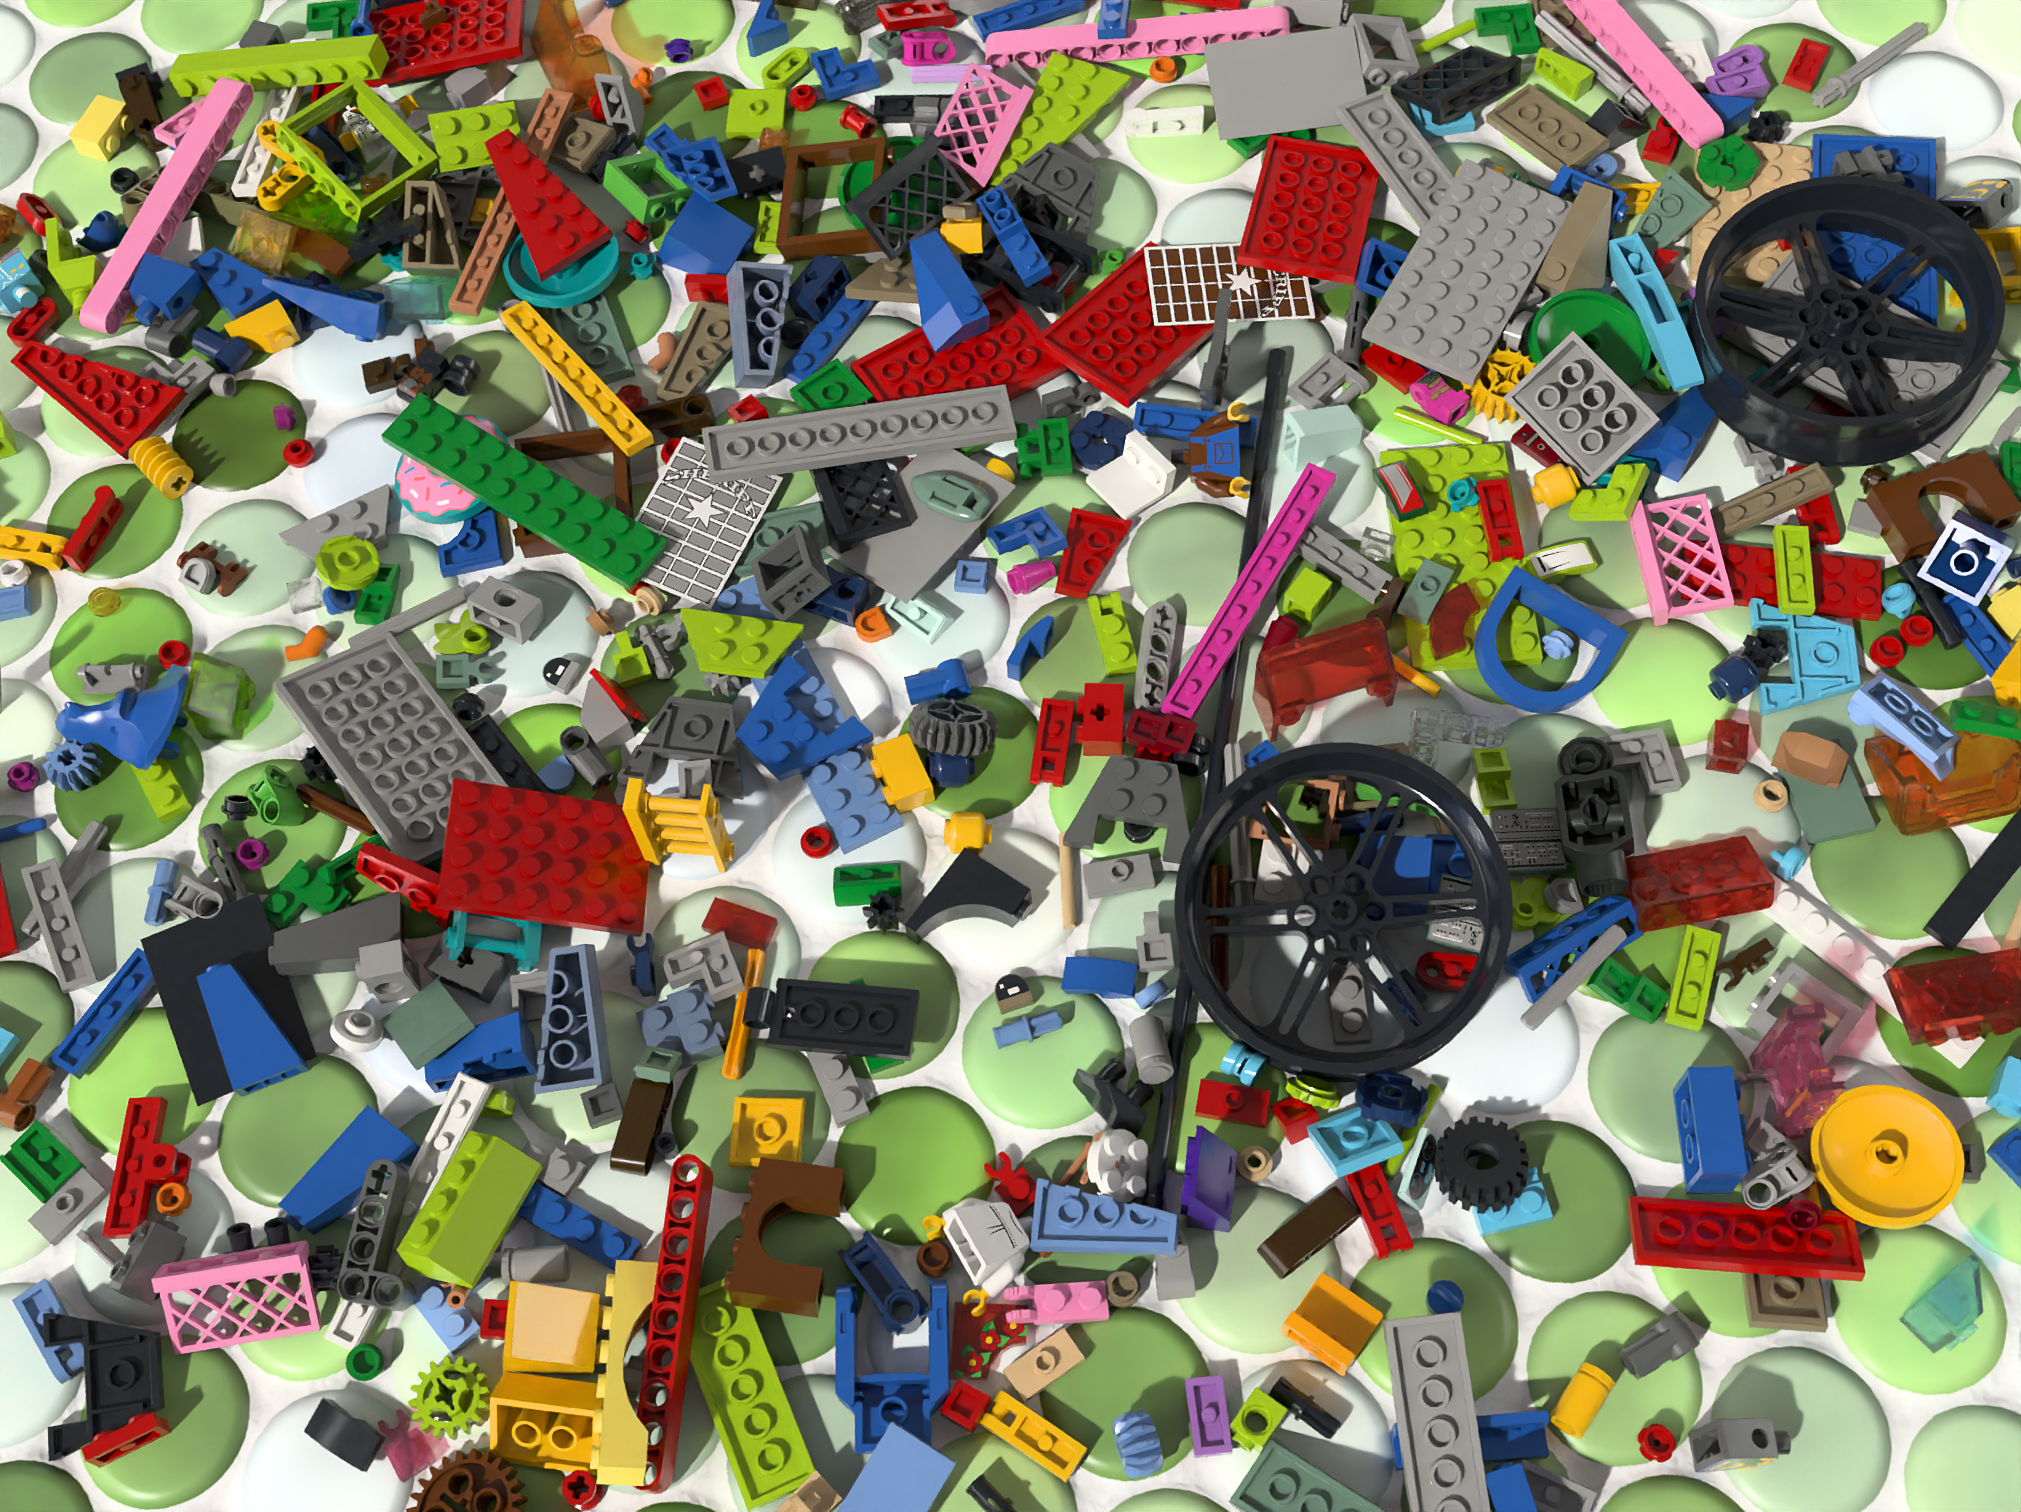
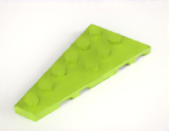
M1052 52L990 177V185L997 186L1010 172H1015L1027 159L1049 142L1059 147H1062L1066 142L1069 143L1097 117V113L1105 105L1109 106L1115 100L1117 93L1131 85L1132 76Z

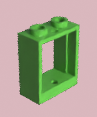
M654 150L607 161L603 186L643 225L678 216L694 192L692 188L665 168L663 159ZM650 182L662 194L648 197L637 185Z

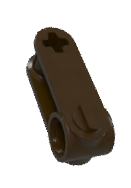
M128 74L121 80V83H118V86L128 107L135 130L142 137L143 143L149 151L160 152L166 149L168 144L156 139L154 128L164 122L157 104V97L148 82L146 74Z
M692 393L688 396L630 410L653 434L655 443L646 448L662 445L672 438L682 439V437L690 438L703 435L702 428L713 427L716 424L710 400L701 393Z

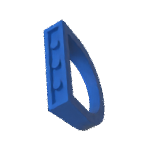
M1515 565L1503 581L1477 627L1474 639L1475 659L1483 679L1501 699L1524 711L1540 714L1556 713L1575 706L1591 692L1605 674L1628 632ZM1513 598L1597 649L1579 682L1560 691L1544 692L1533 690L1520 684L1505 670L1497 653L1496 632L1499 621Z

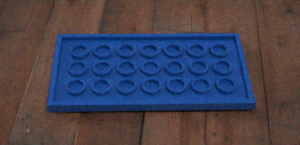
M1831 134L1813 135L1811 144V179L1832 177L1831 169L1836 153L1848 151L1850 155L1861 153L1864 148L1872 145L1875 152L1889 149L1893 157V165L1890 170H1886L1887 175L1901 172L1905 179V187L1919 191L1936 200V139ZM1817 231L1832 269L1861 286L1905 250L1893 243L1863 234L1843 231ZM1913 257L1875 294L1880 296L1919 257ZM1927 266L1919 272L1892 303L1937 327V271L1932 266Z

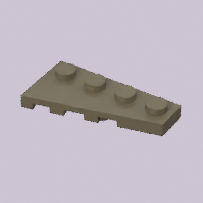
M699 300L656 391L658 400L668 401L697 393L732 351L729 307Z

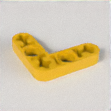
M272 120L264 121L257 127V136L260 144L265 149L287 163L257 188L256 194L259 203L267 211H276L283 208L314 181L310 175L305 174L300 169L298 163L289 154L284 153L280 149L274 136L277 135L278 124L280 123ZM299 136L327 166L323 151ZM289 176H299L295 182H285V179Z

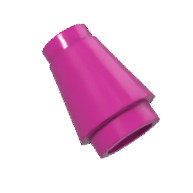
M1049 559L1014 565L1012 570L1007 571L1009 587L1016 595L1020 593L1026 595L1050 580V578L1056 576L1055 567Z

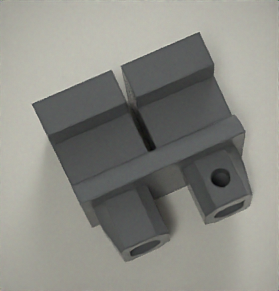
M915 96L913 102V121L909 124L913 137L925 140L934 134L952 98H942L940 102V98ZM959 99L962 109L969 108L967 99ZM965 115V116H966V119H967V121H968V124L970 125V121H971L972 116H971V115ZM959 117L947 119L951 131L963 128ZM966 135L954 137L957 146L964 145ZM948 138L940 140L941 144L938 145L943 151L952 150Z
M1872 145L1864 148L1861 153L1850 155L1848 151L1836 153L1831 169L1832 176L1866 177L1902 186L1905 184V179L1901 172L1888 175L1886 173V170H1890L1893 165V157L1889 149L1875 152Z

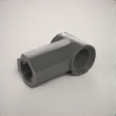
M190 304L177 319H165L161 325H152L145 334V346L169 358H179L185 350L186 337L203 316L198 309Z
M570 726L561 733L560 745L565 758L570 764L574 765L593 791L599 789L602 783L608 786L617 775L616 771L590 740L587 731L580 726ZM575 743H583V745L577 749L570 748Z
M1675 1311L1652 1326L1650 1332L1624 1347L1618 1353L1627 1371L1639 1380L1669 1360L1674 1362L1700 1345V1342L1679 1312Z

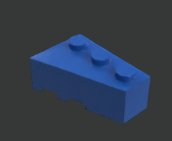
M215 247L189 262L192 269L197 271L203 287L232 321L276 299L279 300L285 312L295 306L292 301L262 284V278L268 275Z

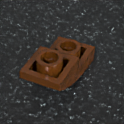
M313 229L295 249L303 258L318 264L325 272L338 278L351 268L353 259L347 253V247L316 229Z

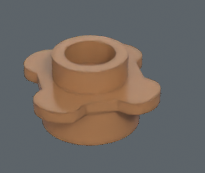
M592 606L588 607L592 613L586 620L602 637L609 631L613 634L617 633L611 626L615 622L614 619L603 608L596 611Z

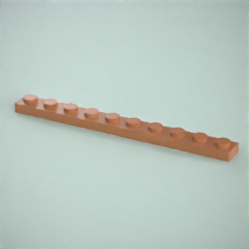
M546 88L522 140L545 165L574 104L573 93ZM502 186L448 302L451 312L479 317L503 263V257L508 245L516 234L518 225Z

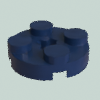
M1100 411L1089 412L1085 418H1082L1075 424L1071 431L1070 443L1073 457L1081 466L1097 471L1123 455L1126 435L1130 433L1129 426L1113 415L1103 414ZM1104 438L1107 444L1101 443L1099 446H1096L1095 439Z
M1385 1072L1372 1075V1079L1365 1081L1364 1076L1361 1077L1356 1086L1355 1102L1361 1108V1116L1368 1121L1383 1120L1398 1123L1404 1127H1415L1418 1124V1119L1426 1112L1428 1093L1422 1085L1420 1091L1412 1086L1413 1079L1405 1075Z

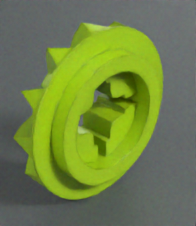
M1297 1075L1296 1077H1289L1285 1089L1293 1098L1300 1099L1303 1103L1311 1104L1314 1107L1333 1109L1338 1108L1342 1100V1095L1337 1091V1088L1322 1079L1309 1075Z

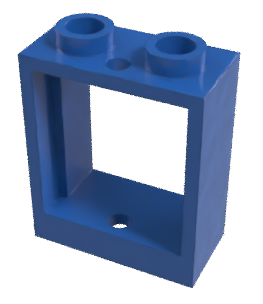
M1563 165L1547 193L1564 199L1569 188L1579 192L1584 181L1613 190L1609 244V240H1612L1614 236L1612 229L1616 222L1622 223L1629 210V206L1626 205L1627 193Z

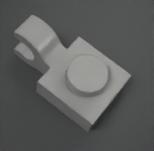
M1736 435L1733 444L1744 467L1754 466L1755 479L1759 487L1771 483L1770 476L1776 475V469L1772 462L1775 461L1777 455L1769 453L1746 441L1741 436Z
M703 601L689 608L708 611ZM680 613L674 615L675 621L662 624L655 629L659 639L666 635L671 636L663 641L666 651L675 649L679 645L681 637L684 640L688 639V633L684 623L681 621Z
M1157 911L1144 912L1145 935L1136 936L1140 973L1174 970L1171 934H1160Z
M528 1142L521 1151L542 1165L543 1169L537 1180L565 1198H568L587 1170L585 1164L558 1148H555L549 1156Z

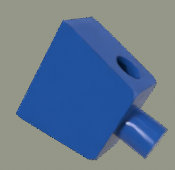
M146 252L129 290L138 307L134 317L144 325H150L156 315L169 320L177 319L204 289L197 271Z

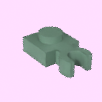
M469 654L436 655L437 689L470 688V680H476L481 684L492 683V673L485 674L480 672L482 668L492 667V658L481 657L475 662H469Z

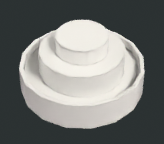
M347 1009L339 1012L334 1017L330 1029L332 1039L343 1049L353 1053L375 1050L379 1046L384 1032L381 1022L375 1016L357 1009Z

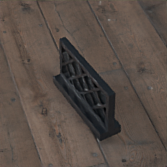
M1469 46L1391 85L1390 94L1431 112V122L1441 126L1520 85L1522 58L1511 55L1503 60L1478 48ZM1463 68H1480V69H1463Z
M935 133L921 142L843 206L850 216L855 213L890 261H893L909 248L910 241L923 236L943 219V207H945L946 203L963 202L972 195L971 191L937 147L941 144V141ZM932 157L940 166V175L928 173V161ZM909 176L921 178V191L908 189ZM928 179L940 182L939 195L927 193ZM946 183L954 185L961 195L957 199L946 197ZM890 192L902 194L901 208L889 205ZM908 195L920 198V212L908 209ZM927 199L939 202L938 215L926 213ZM870 208L882 210L881 224L873 223L866 212ZM888 212L901 214L900 228L888 226ZM907 215L920 218L919 231L907 229ZM888 232L900 234V246L896 250L887 241Z
M886 459L863 462L857 471L845 467L846 465L809 470L840 554L851 550V544L911 526ZM869 465L882 469L877 477L865 474ZM840 474L852 477L847 486L835 482ZM859 480L872 484L866 493L854 489ZM878 487L890 491L885 500L873 496ZM849 496L861 500L856 509L844 505ZM868 503L880 507L875 516L862 512ZM887 509L899 513L901 517L891 521L882 519ZM857 519L870 523L867 528L855 532L852 528Z

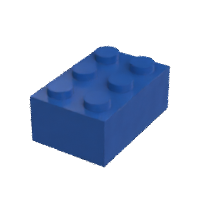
M1688 1067L1672 1090L1686 1194H1730L1751 1169V1155L1748 1149H1744L1742 1137L1746 1133V1121L1744 1115L1739 1114L1737 1102L1741 1097L1740 1082L1738 1079H1734L1733 1067Z

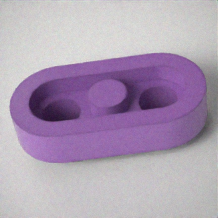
M1746 44L1716 57L1711 65L1716 75L1759 63L1761 66L1764 55L1757 46Z

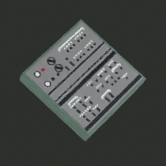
M1557 807L1490 810V827L1503 853L1509 876L1565 874L1567 865L1566 858L1564 857Z
M1442 873L1437 893L1466 892L1471 888L1472 880ZM1472 902L1440 904L1433 906L1432 913L1474 909L1476 906ZM1469 920L1433 924L1428 927L1425 941L1479 954L1483 933L1478 923Z

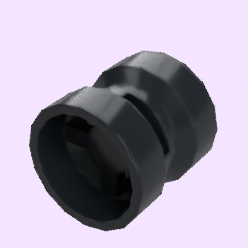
M457 354L450 363L451 369L444 373L440 382L449 392L465 397L471 390V382L478 378L481 368L477 362L468 356Z
M1195 732L1188 753H1174L1171 763L1177 764L1178 772L1181 774L1200 776L1205 766L1203 758L1209 753L1211 741L1206 736Z

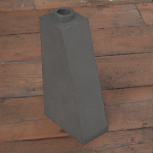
M390 893L274 932V945H269L268 947L269 964L275 966L280 977L356 971L355 962L360 960V947L398 939L405 945V904L401 893Z

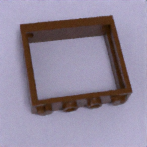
M886 136L788 148L776 238V247L786 262L813 259L816 254L836 257L883 252L866 228L801 235L809 168L874 160L873 182L897 163L895 148L891 147ZM890 192V193H889V205L892 206L891 199H890V195H891V192ZM870 208L868 213L873 223L881 224L882 210Z
M602 428L514 439L516 450L539 462L613 452L616 509L634 519L630 457L618 447ZM518 523L517 528L513 529L515 546L521 548L525 558L566 553L540 536L533 535V532Z

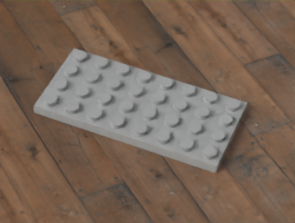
M1465 159L1364 327L1361 338L1462 383L1473 386L1502 336L1507 323L1510 322L1543 264L1573 203Z
M1792 251L1756 294L1807 303ZM1809 257L1818 286H1820L1821 284L1815 271L1812 259ZM1833 270L1840 288L1844 291L1854 292L1862 287ZM1892 302L1878 315L1880 318L1889 321L1941 330ZM1734 321L1723 334V339L1770 366H1773L1797 344L1794 340L1762 332ZM1869 356L1887 403L1891 410L1897 412L1908 410L1930 401L1946 389L1961 373V367L1955 363L1917 362ZM1991 358L1983 370L1978 389L1971 403L1961 417L1945 433L1918 451L1940 462L2005 380L2011 368ZM1797 362L1784 374L1788 375L1791 371L1797 368L1800 365V363ZM1828 367L1819 368L1801 382V384L1857 415L1832 369ZM1855 374L1856 377H1857V379H1858V381H1859V383H1860V385H1861V382H1860V380H1859V378H1858V375Z
M390 631L273 681V687L277 695L390 850L400 857L414 860L421 866L442 857L454 778L509 787Z

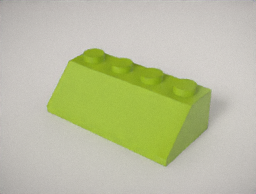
M468 1131L397 1248L398 1253L411 1272L415 1275L474 1289L541 1173L542 1165L500 1137Z

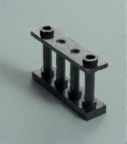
M1023 217L1021 219L1049 267L1054 261L1068 266L1052 289L1039 284V281L1026 288L1020 276L1013 273L1015 269L1009 258L1002 267L988 262L1000 246L995 234L983 248V253H979L977 257L969 253L960 254L962 269L969 279L982 282L993 288L1003 283L1014 297L1033 304L1047 313H1053L1060 317L1065 313L1063 293L1079 272L1094 276L1099 269L1098 251L1096 248Z

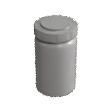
M1153 1015L1138 1017L1129 1025V1033L1139 1078L1147 1084L1165 1082L1173 1075L1174 1069L1163 1021Z
M567 1244L517 1247L516 1249L504 1248L501 1257V1275L504 1284L510 1285V1281L527 1283L568 1281L571 1264L569 1247Z

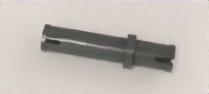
M1355 287L1350 292L1349 309L1346 311L1344 318L1347 326L1342 361L1355 371H1358L1363 338H1361L1362 331L1369 320L1367 312L1369 293ZM1355 336L1354 347L1352 348L1353 337Z
M212 823L204 826L200 830V835L209 853L207 859L209 864L215 867L229 903L249 896L234 861V849L228 846L220 824ZM217 848H220L225 863H222ZM229 876L232 877V880H233V882H234V884H235V887H236V889H237L236 892H234V890H233V887H232L231 882H230V880H229Z

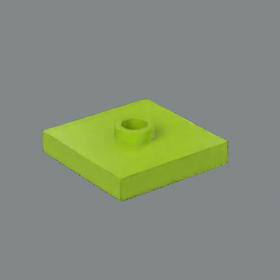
M731 89L726 126L727 139H783L787 104L786 89Z

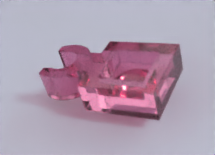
M399 1408L396 1410L400 1421L396 1428L390 1429L387 1422L383 1419L378 1421V1426L385 1436L393 1440L392 1443L384 1447V1450L399 1480L404 1483L436 1463L437 1460L422 1431L416 1427L409 1432L410 1418L407 1413Z

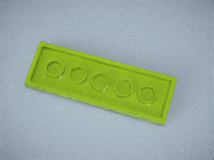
M725 1278L698 1291L690 1361L748 1512H754L793 1494L816 1469L752 1308L732 1306L729 1293L724 1290ZM676 1312L673 1313V1316L677 1324L678 1313Z

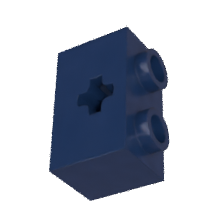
M816 254L789 287L787 302L796 317L822 322L845 293L846 285L853 281L843 259Z

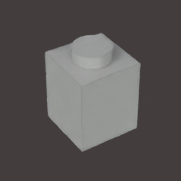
M475 66L462 68L444 80L448 90L446 96L455 108L478 107L494 97L488 77Z

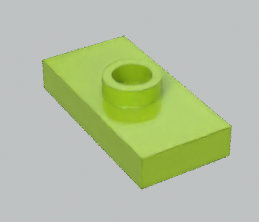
M761 201L753 243L754 253L781 255L776 247L781 202Z

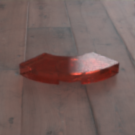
M1466 582L1450 590L1440 600L1433 612L1429 627V644L1435 661L1465 650L1464 626L1470 618L1480 612L1481 607Z

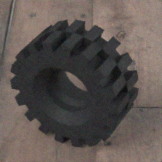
M1475 1116L1469 1117V1124L1465 1125L1461 1119L1455 1122V1130L1449 1126L1444 1130V1137H1439L1437 1142L1435 1179L1436 1182H1439V1190L1443 1195L1449 1192L1448 1201L1455 1205L1459 1200L1462 1202L1463 1210L1470 1211V1207L1475 1206L1478 1207L1477 1213L1485 1214L1486 1207H1492L1493 1213L1501 1211V1204L1503 1202L1507 1207H1510L1514 1204L1515 1196L1520 1198L1523 1193V1186H1526L1529 1155L1526 1153L1527 1146L1524 1140L1519 1141V1133L1515 1129L1507 1132L1508 1124L1500 1121L1498 1126L1493 1125V1118L1485 1117V1123L1478 1122V1118ZM1483 1155L1493 1159L1496 1162V1166L1488 1170H1478L1471 1167L1467 1163V1159L1472 1156Z

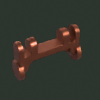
M204 541L197 544L189 552H183L178 557L177 566L182 570L187 561L192 558L209 560L214 565L216 574L220 576L221 582L218 587V594L222 597L231 595L235 586L248 573L247 569L240 567L235 561H231L226 566H223L214 560L218 551L212 546L209 547V544Z

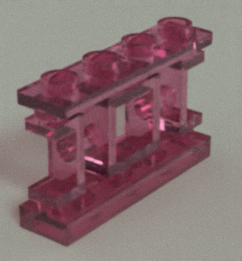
M1823 1003L1786 1007L1749 1056L1752 1069H1764L1765 1079H1763V1083H1770L1777 1112L1773 1115L1774 1123H1776L1773 1127L1790 1141L1806 1137V1133L1816 1125V1122L1826 1114V1111L1837 1102V1099L1846 1090L1844 1081H1832V1078L1836 1075L1834 1067H1826L1818 1039L1823 1033L1821 1024L1827 1017Z

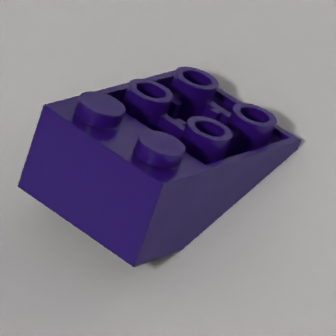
M1197 1125L1196 1137L1188 1136L1180 1215L1187 1216L1186 1227L1229 1232L1238 1152L1201 1125Z

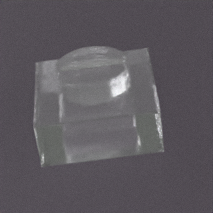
M1366 527L1362 536L1359 553L1366 555L1372 560H1382L1389 563L1397 536Z

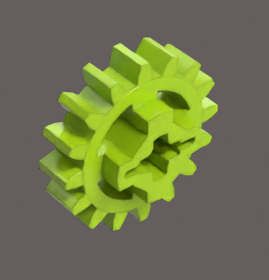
M444 1356L442 1366L437 1365L434 1361L429 1362L431 1372L426 1374L419 1371L418 1376L422 1380L421 1384L411 1385L410 1387L417 1394V1398L409 1400L408 1405L418 1409L411 1416L412 1420L417 1423L423 1422L420 1429L426 1434L433 1430V1436L439 1440L443 1438L445 1432H447L448 1437L452 1440H457L458 1430H462L467 1435H470L472 1433L470 1424L473 1421L480 1425L484 1422L479 1416L480 1411L490 1410V1406L484 1402V1398L489 1397L492 1394V1390L483 1386L489 1380L488 1376L484 1373L478 1374L481 1367L475 1362L468 1365V1360L462 1356H459L455 1364L449 1356ZM460 1374L467 1378L461 1377L458 1380H452L448 1375ZM447 1388L454 1392L452 1395L454 1408L447 1404L449 1401ZM473 1398L472 1403L468 1409L470 1400ZM448 1415L453 1421L441 1422L434 1418Z

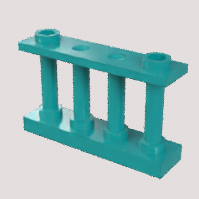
M454 911L453 927L448 928L445 938V947L450 948L449 960L456 961L464 947L512 954L513 958L517 959L516 971L530 973L539 960L542 923ZM467 915L516 923L517 927H521L520 938H517L516 941L465 933Z

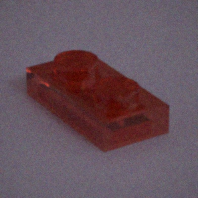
M715 897L701 927L704 932L713 935L724 931L727 940L765 952L778 925V921L775 917Z

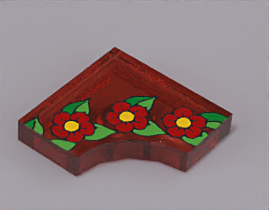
M955 1302L950 1378L988 1381L991 1366L1000 1354L1012 1347L1027 1345L1028 1323H1007L1006 1313L1017 1309H1029L1028 1305L987 1303L986 1310L982 1315L973 1316L972 1310L980 1303L970 1302L965 1306L963 1302Z

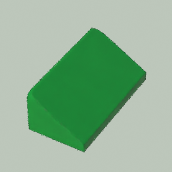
M379 833L366 840V842L387 849V845ZM364 842L318 869V873L329 886H333L357 872L358 853Z
M900 863L834 868L833 893L837 907L870 905L869 895L877 896L882 894L883 890H886L887 894L892 898L899 895L902 901Z

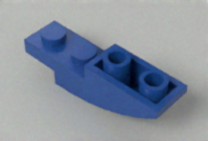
M1000 185L976 199L980 210L1026 288L1050 275L1052 271L1029 234L1002 186Z

